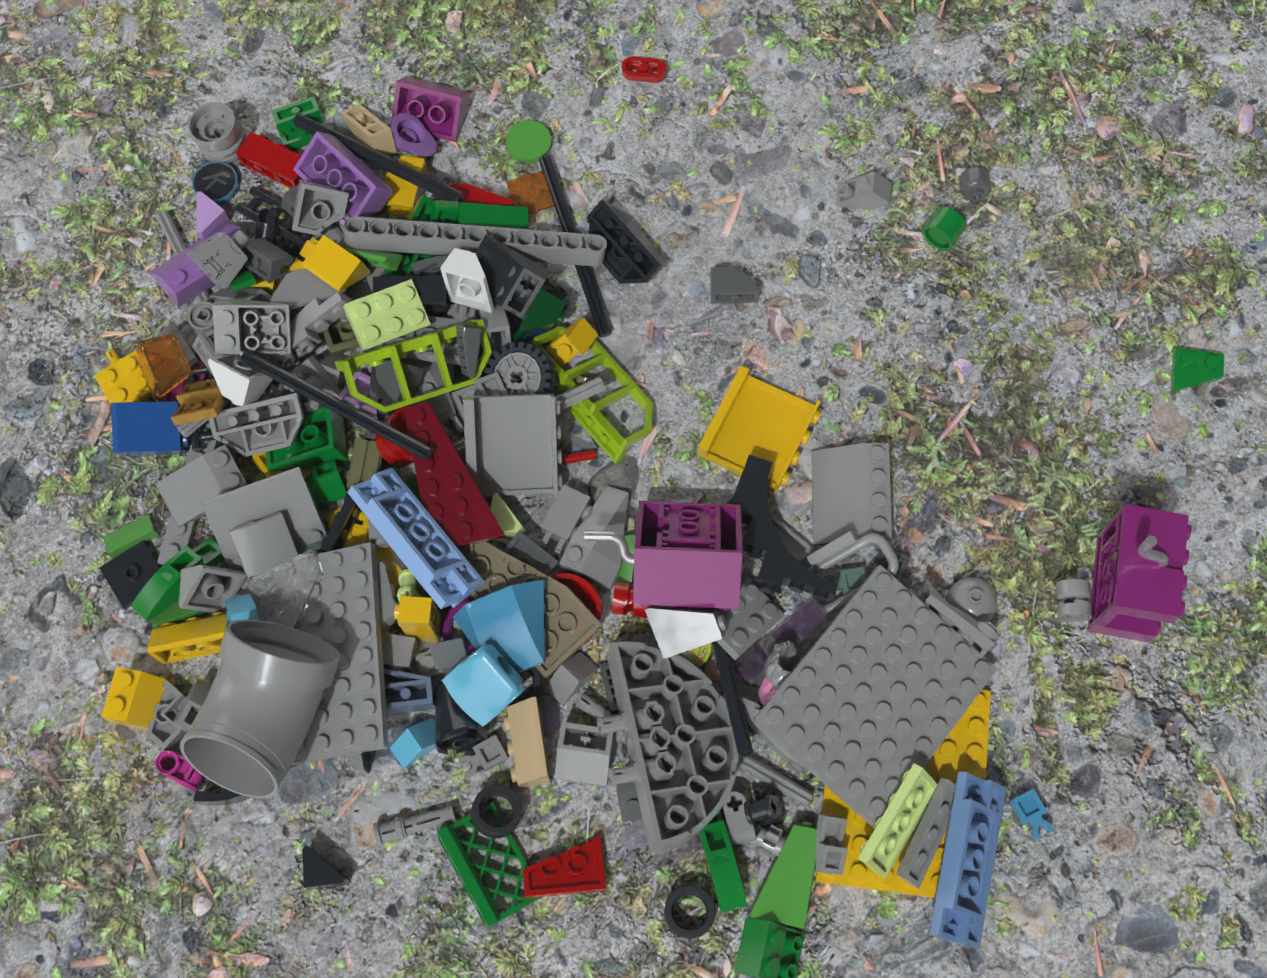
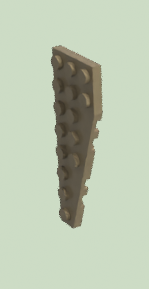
M482 542L458 548L485 581L480 588L471 594L475 600L511 585L546 580V588H544V604H546V611L544 612L546 662L535 666L545 678H549L563 662L567 661L603 626L601 621L570 587L490 543Z

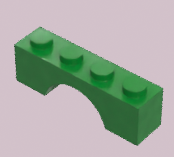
M335 459L311 468L307 485L317 506L328 502H335L345 497L347 490Z

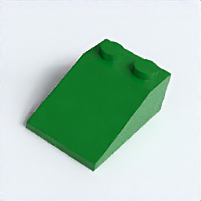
M326 407L305 413L293 445L266 452L267 470L269 472L286 471L296 467L311 469L334 459L336 464L348 460L344 419Z

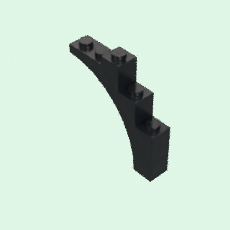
M749 455L731 504L741 505V524L750 523L743 541V551L752 558H764L757 577V586L761 587L760 590L768 594H775V592L782 594L784 585H786L793 592L803 593L804 591L813 594L812 596L817 600L827 601L828 599L834 601L837 584L819 577L804 567L787 550L776 532L768 505V489L773 473V462Z

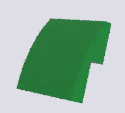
M314 96L271 110L282 143L290 151L309 145L314 135L294 125L292 121L296 114L300 113L325 125Z

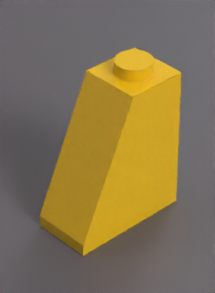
M402 155L399 158L398 162L427 175L428 169L424 158L416 155ZM388 172L382 181L393 192L383 208L377 213L406 217L422 196L423 189Z

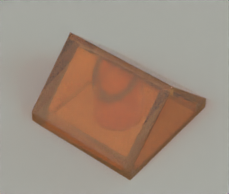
M175 334L138 341L137 362L153 400L157 401L193 374Z

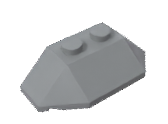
M294 393L223 410L218 417L209 418L214 439L244 456H250L292 446L304 419L299 393Z

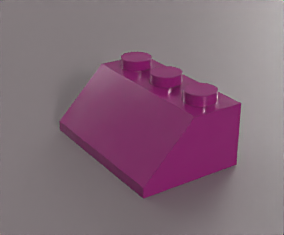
M405 76L396 81L392 119L399 113L413 115L419 119L431 136L456 142L467 115L470 92Z

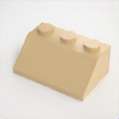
M531 697L508 706V715H503L505 730H510L511 741H507L509 757L514 756L515 766L510 767L512 782H517L520 789L551 784L540 706L537 698Z

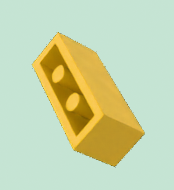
M400 596V603L395 605L394 619H397L398 625L402 628L405 635L414 637L417 641L439 642L442 616L433 599Z

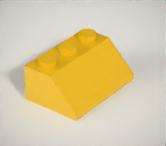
M217 612L212 614L210 618L205 619L193 617L180 624H161L160 628L152 629L147 646L148 654L163 665L217 654L228 624L226 613Z

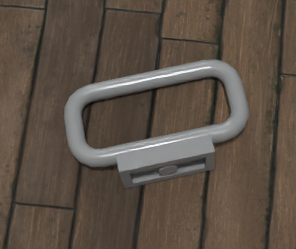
M855 531L847 532L807 556L812 566L808 569L816 575L869 544H876L880 547L889 563L887 571L892 576H895L898 571L899 561L889 542L883 536L870 533L858 538ZM861 585L827 605L819 604L817 599L812 596L813 594L803 591L802 595L813 612L819 615H829L843 608Z

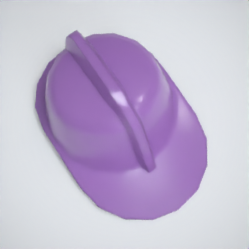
M399 113L394 116L391 121L392 136L395 146L399 150L419 156H430L435 153L437 143L419 119L407 113Z

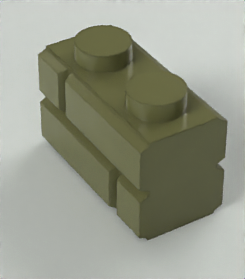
M356 439L354 447L349 448L348 460L351 461L350 469L345 470L344 484H347L346 486L349 490L354 483L365 482L371 479L374 473L384 471L386 460L383 459L377 450L375 441Z

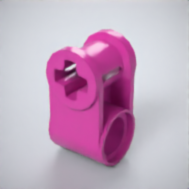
M164 751L158 755L155 765L160 773L194 792L195 790L199 791L198 786L204 776L196 771L183 756L172 751ZM171 758H175V767L166 771V762Z

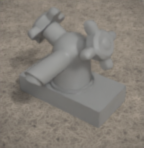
M313 355L292 370L293 375L335 397H338L341 393L339 387ZM284 386L285 389H290L291 392H294L291 388ZM299 393L300 401H306V403L302 404L305 413L324 407Z

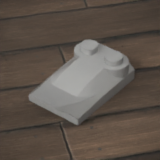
M926 580L921 589L923 603L984 657L999 639L997 628L988 621L985 623L978 622L967 613L950 605L931 583Z

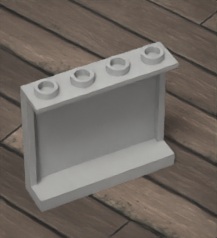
M554 394L463 397L465 462L467 469L483 494L482 496H493L495 493H498L499 496L553 493L554 496H558V489L562 488V475L557 474V464L562 462L561 449H557L556 440H561L560 425H556V415H560V401L555 400Z

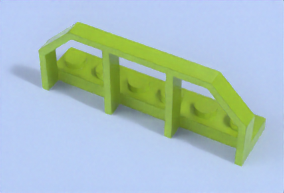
M471 319L458 324L474 326L482 330L480 343L483 352L477 363L475 378H469L454 384L451 382L441 345L451 343L452 338L457 336L456 324L334 362L337 371H343L350 395L385 413L475 384L474 380L479 379L492 350L483 319ZM432 344L444 387L411 397L399 359L406 357V352L414 349L416 353L429 350V345ZM390 357L403 400L383 406L357 392L352 373L360 371V366L369 364V367L381 365L384 363L383 359Z
M558 326L535 337L532 345L542 349L550 356L541 345L554 340L567 328ZM595 339L588 348L595 355V358L566 372L551 357V360L556 365L554 369L558 372V376L555 377L558 381V386H554L555 396L578 387L571 379L602 364L623 388L595 403L587 398L567 407V410L611 460L617 464L623 460L631 445L648 437L652 430L653 403ZM630 395L644 410L643 429L624 438L611 425L609 420L602 415L600 410Z

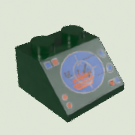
M540 289L525 316L519 322L511 337V343L529 341L556 328L566 314L563 311L566 302Z

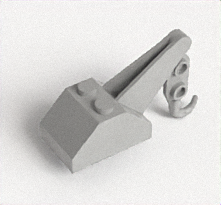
M365 264L371 271L366 280L370 289L373 290V277L383 275L384 269ZM298 269L285 275L272 295L270 302L289 304L291 322L315 298L325 302L338 291L309 270ZM352 285L347 287L346 289H343L339 293L346 296L349 290L351 289Z

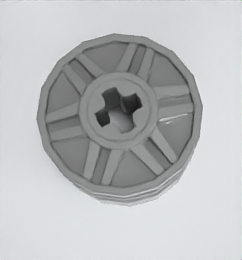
M220 102L203 104L192 113L188 121L190 136L209 162L220 161L228 164L238 159L236 151L247 135L234 112L227 105Z

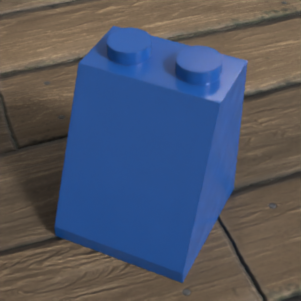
M179 402L111 403L113 453L126 457L187 453V447L190 446V435L184 437L178 431V425L175 426L170 418L180 406Z

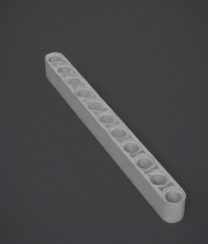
M357 216L347 218L343 224L344 242L353 249L450 255L452 250L457 248L475 253L485 234L534 262L599 266L604 262L607 246L606 240L602 236L595 234Z

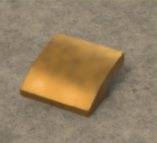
M215 378L185 384L176 396L180 406L170 418L176 426L218 417L227 398L222 396Z

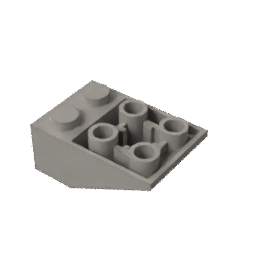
M244 299L215 300L212 305L215 354H243L245 350H249L254 354H291L289 304Z

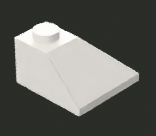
M454 248L440 268L450 302L493 313L494 306L486 276L476 253Z
M220 354L209 358L208 364L222 396L230 399L235 405L245 406L257 401L273 380L241 362L240 357L242 354Z

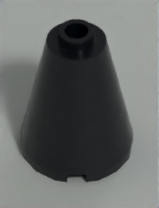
M440 681L439 685L435 688L436 749L442 754H448V750L453 749L456 750V754L470 751L473 749L472 747L483 742V737L488 738L487 731L484 726L482 727L461 709L448 692L445 684Z

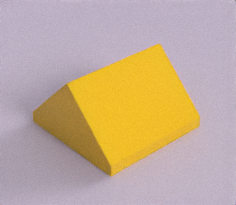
M325 235L321 237L302 264L304 268L338 292L367 277L371 272L361 260Z

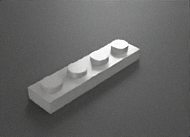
M940 779L896 873L898 877L916 888H920L950 823V811L953 806L955 784L949 779Z

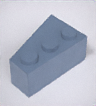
M384 669L387 715L435 709V684L431 677Z

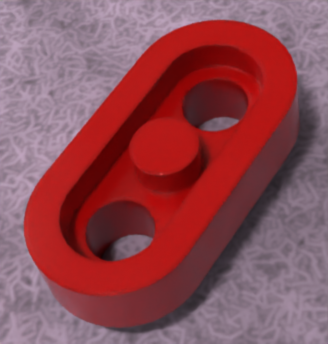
M630 56L624 59L621 65L622 75L630 81L658 83L666 77V64L657 58Z

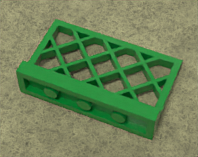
M493 802L481 808V815L491 811L496 820L494 827H497V824L499 827L505 825ZM470 814L448 827L444 826L437 830L436 837L486 930H489L496 926L497 923L543 897L525 899L517 896L520 882H523L522 871L529 866L512 835L504 837L508 842L506 853L491 849L493 838H490L488 848L473 844L477 829L474 827V824L469 823L472 821ZM462 826L473 828L470 843L459 840L454 830ZM462 845L468 847L467 853L465 852ZM510 847L515 855L509 854ZM471 848L486 852L482 866L473 864L469 860L468 856ZM489 853L504 857L501 871L485 867ZM507 858L520 863L521 870L519 876L504 872ZM475 869L481 870L480 876H478ZM484 871L499 875L495 890L484 887L481 882ZM502 876L517 880L514 895L498 891ZM487 892L494 894L492 900ZM497 895L512 899L510 909L500 915L494 905ZM515 900L521 902L518 905L514 906Z

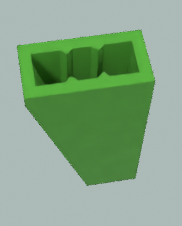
M799 822V825H793L750 912L749 918L772 921L799 930L805 928L816 861L815 842L817 829H814V824Z

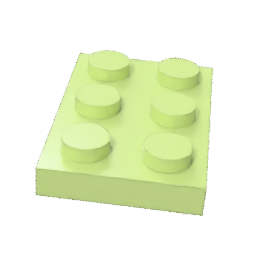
M412 279L343 305L362 352L431 325Z

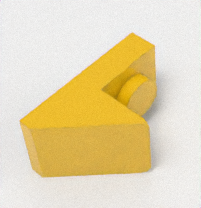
M582 316L550 342L546 349L563 366L578 353L583 356L598 336V333Z

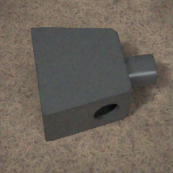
M383 359V364L374 366L371 369L369 394L371 397L383 399L381 405L386 406L401 401L403 398L392 361ZM401 363L410 396L414 397L424 368ZM396 409L385 413L380 412L379 414L390 416Z

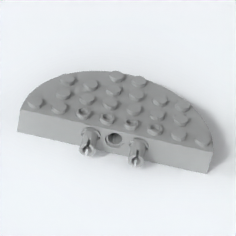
M612 642L606 655L620 715L598 717L597 727H601L598 730L600 735L619 731L624 733L631 766L609 768L608 778H612V780H609L611 786L629 782L635 784L649 851L652 856L665 853L683 845L709 824L724 805L731 792L736 777L735 773L739 755L726 701L723 696H719L712 686V681L699 668L678 654L663 659L660 649L646 646V643Z

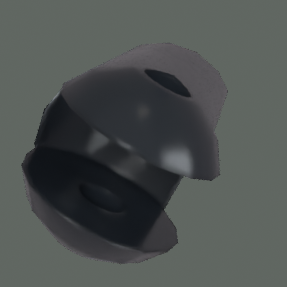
M267 208L259 211L254 239L263 237L276 246L279 215L275 210L269 211Z

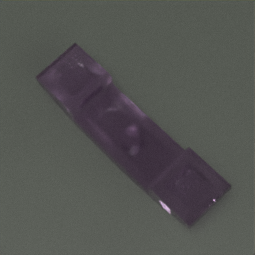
M812 600L794 613L792 618L755 646L748 648L738 659L732 660V664L747 683L764 672V663L768 659L770 651L774 649L775 644L789 640L798 647L827 623L828 619Z

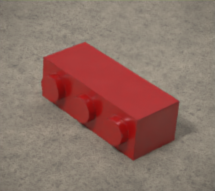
M250 132L236 151L241 165L289 189L297 186L299 180H303L293 170L302 154L290 151L288 147L281 143L276 144L263 134L257 135Z

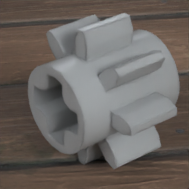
M449 303L448 318L465 321L476 319L477 311L475 308L455 303V305Z
M771 824L769 830L762 826L754 843L755 846L760 848L757 854L768 860L771 854L778 857L786 841V838L780 836L783 830Z

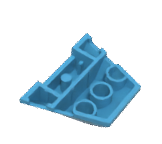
M546 580L508 586L465 604L453 616L475 649H478L485 642L493 645L517 673L546 662V630L544 629V612L546 611L544 588H546Z

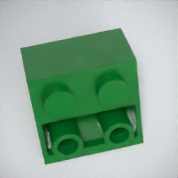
M746 917L734 972L751 978H796L805 933L772 921Z

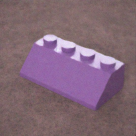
M318 131L293 169L304 181L325 185L349 193L345 216L343 217L345 220L354 216H372L383 208L393 192L385 182L335 136Z
M226 223L151 270L149 274L172 301L180 307L214 285L208 276L186 254L187 252L218 232L226 233L231 238L240 230L249 240L251 238L241 227Z

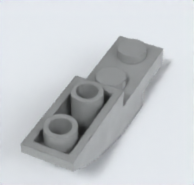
M337 292L325 302L316 298L312 300L290 322L291 354H271L270 362L286 369L293 366L303 355L313 351L315 346L322 342L318 334L327 330L329 325L346 315L343 305L351 302L352 299Z

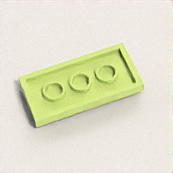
M915 763L910 770L905 772L897 793L891 796L887 810L876 821L874 832L870 839L862 845L860 856L858 857L872 871L886 879L924 814L938 785L922 767Z

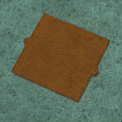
M542 171L527 176L523 174L520 178L506 181L511 199L514 200V205L516 207H527L528 215L532 213L538 214L539 211L554 207Z

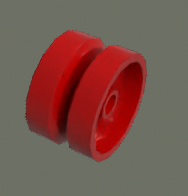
M409 406L399 408L382 421L409 436L404 408ZM378 435L375 436L377 450L383 459L391 465L402 468L414 462L412 453Z

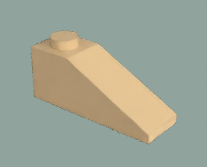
M361 104L340 112L342 119L360 143L388 157L397 153L391 128Z

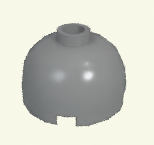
M969 577L959 580L951 586L945 597V600L950 605L967 613L978 622H990L997 609L995 591L987 582L979 578Z

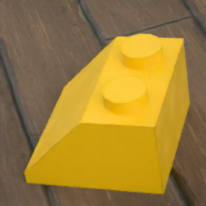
M116 666L101 717L110 723L147 730L149 723L154 718L155 705L161 700L164 691L162 685L167 679L142 671ZM167 680V681H169L173 686L175 685V682L170 681V680Z

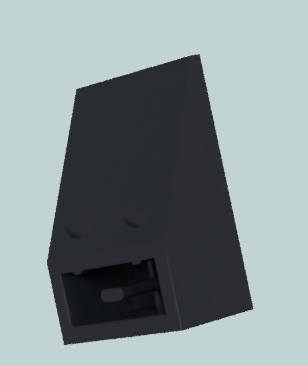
M485 234L475 253L486 276L491 299L500 307L523 319L545 282L549 270Z

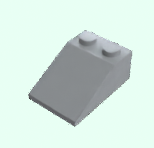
M223 445L198 457L158 481L155 485L178 527H181L206 515L201 505L202 501L244 487L247 483L226 445Z

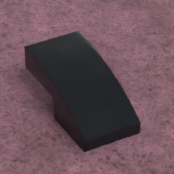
M223 788L222 794L195 790L193 801L200 805L215 806L238 803L252 797L243 796Z

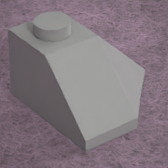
M299 180L292 230L313 235L319 234L326 227L345 216L349 193L325 185Z

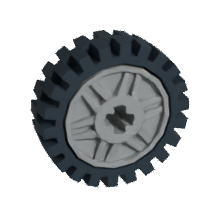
M524 342L509 343V346L504 345L500 347L501 351L496 350L493 353L494 359L490 358L487 363L490 366L489 368L485 367L484 373L490 375L498 372L508 395L554 394L555 396L554 386H558V381L555 379L558 376V372L554 369L556 365L551 360V357L537 346Z

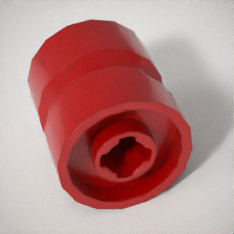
M616 581L612 601V614L626 616L630 612L633 617L648 618L645 612L647 607L633 604V587L631 584Z

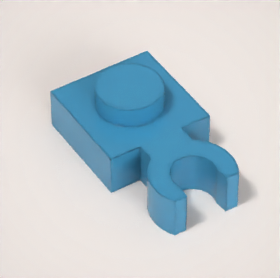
M1034 788L1009 801L1022 826L1030 823L1031 835L1036 841L1041 838L1038 832L1039 826L1044 827L1048 834L1053 832L1052 825L1041 817L1047 813V810Z

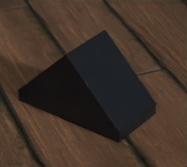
M305 845L302 848L304 888L315 890L347 886L351 882L311 847Z

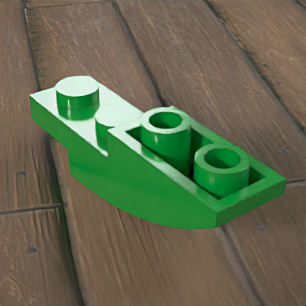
M209 537L193 550L188 546L184 547L169 559L146 583L132 603V609L146 622H149L178 601L181 569L198 565L215 566L224 559L219 545Z
M719 810L698 836L722 914L747 907V901L728 832Z

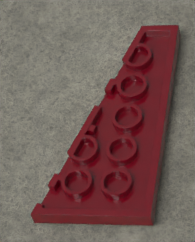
M425 402L405 407L404 412L409 436L434 450L429 461H425L412 454L423 507L457 548L507 537L482 496L483 494L465 463L459 456L457 449L445 432L431 404Z

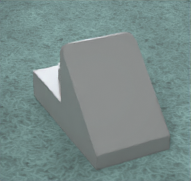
M458 638L429 645L430 650L414 657L420 675L431 677L432 679L449 672L469 655L464 639Z

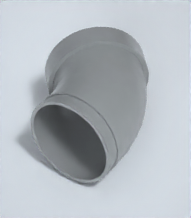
M235 620L226 626L218 652L222 659L203 705L189 727L188 733L184 735L180 742V750L187 762L213 783L243 796L269 798L277 793L280 783L285 779L304 742L324 689L331 686L340 654L333 646L322 639L292 627L259 620Z

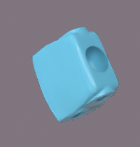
M486 642L452 668L441 680L461 709L482 727L496 717L503 708L526 689L523 685L522 677L493 645Z

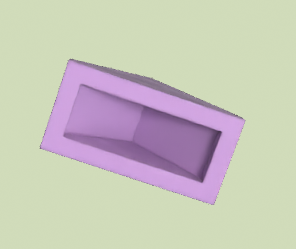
M197 192L196 234L201 240L231 221L224 209L204 193Z

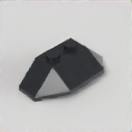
M601 199L588 214L587 222L589 223V234L600 235L607 242L604 262L602 264L620 284L648 283L663 266L659 251L630 218L604 199Z

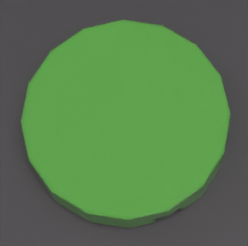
M525 120L511 127L506 135L508 153L518 162L522 161L526 162V164H533L539 162L541 156L548 155L550 152L552 140L549 130L537 121Z

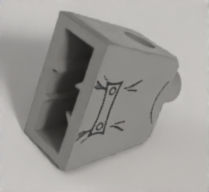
M240 230L231 238L226 233L218 232L186 254L218 288L226 289L248 259L241 248L249 239Z

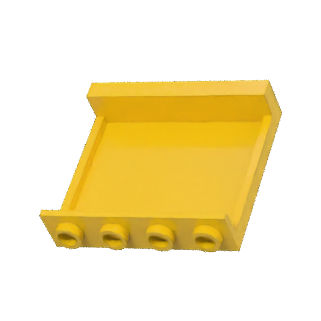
M740 366L698 446L697 456L740 476L749 455L773 462V473L769 489L778 492L781 485L785 487L791 476L788 470L791 464L796 466L801 456V452L798 450L801 444H807L812 434L809 431L811 424L816 425L822 414V411L819 410L821 401L817 400L816 404L813 405L749 376L750 369Z

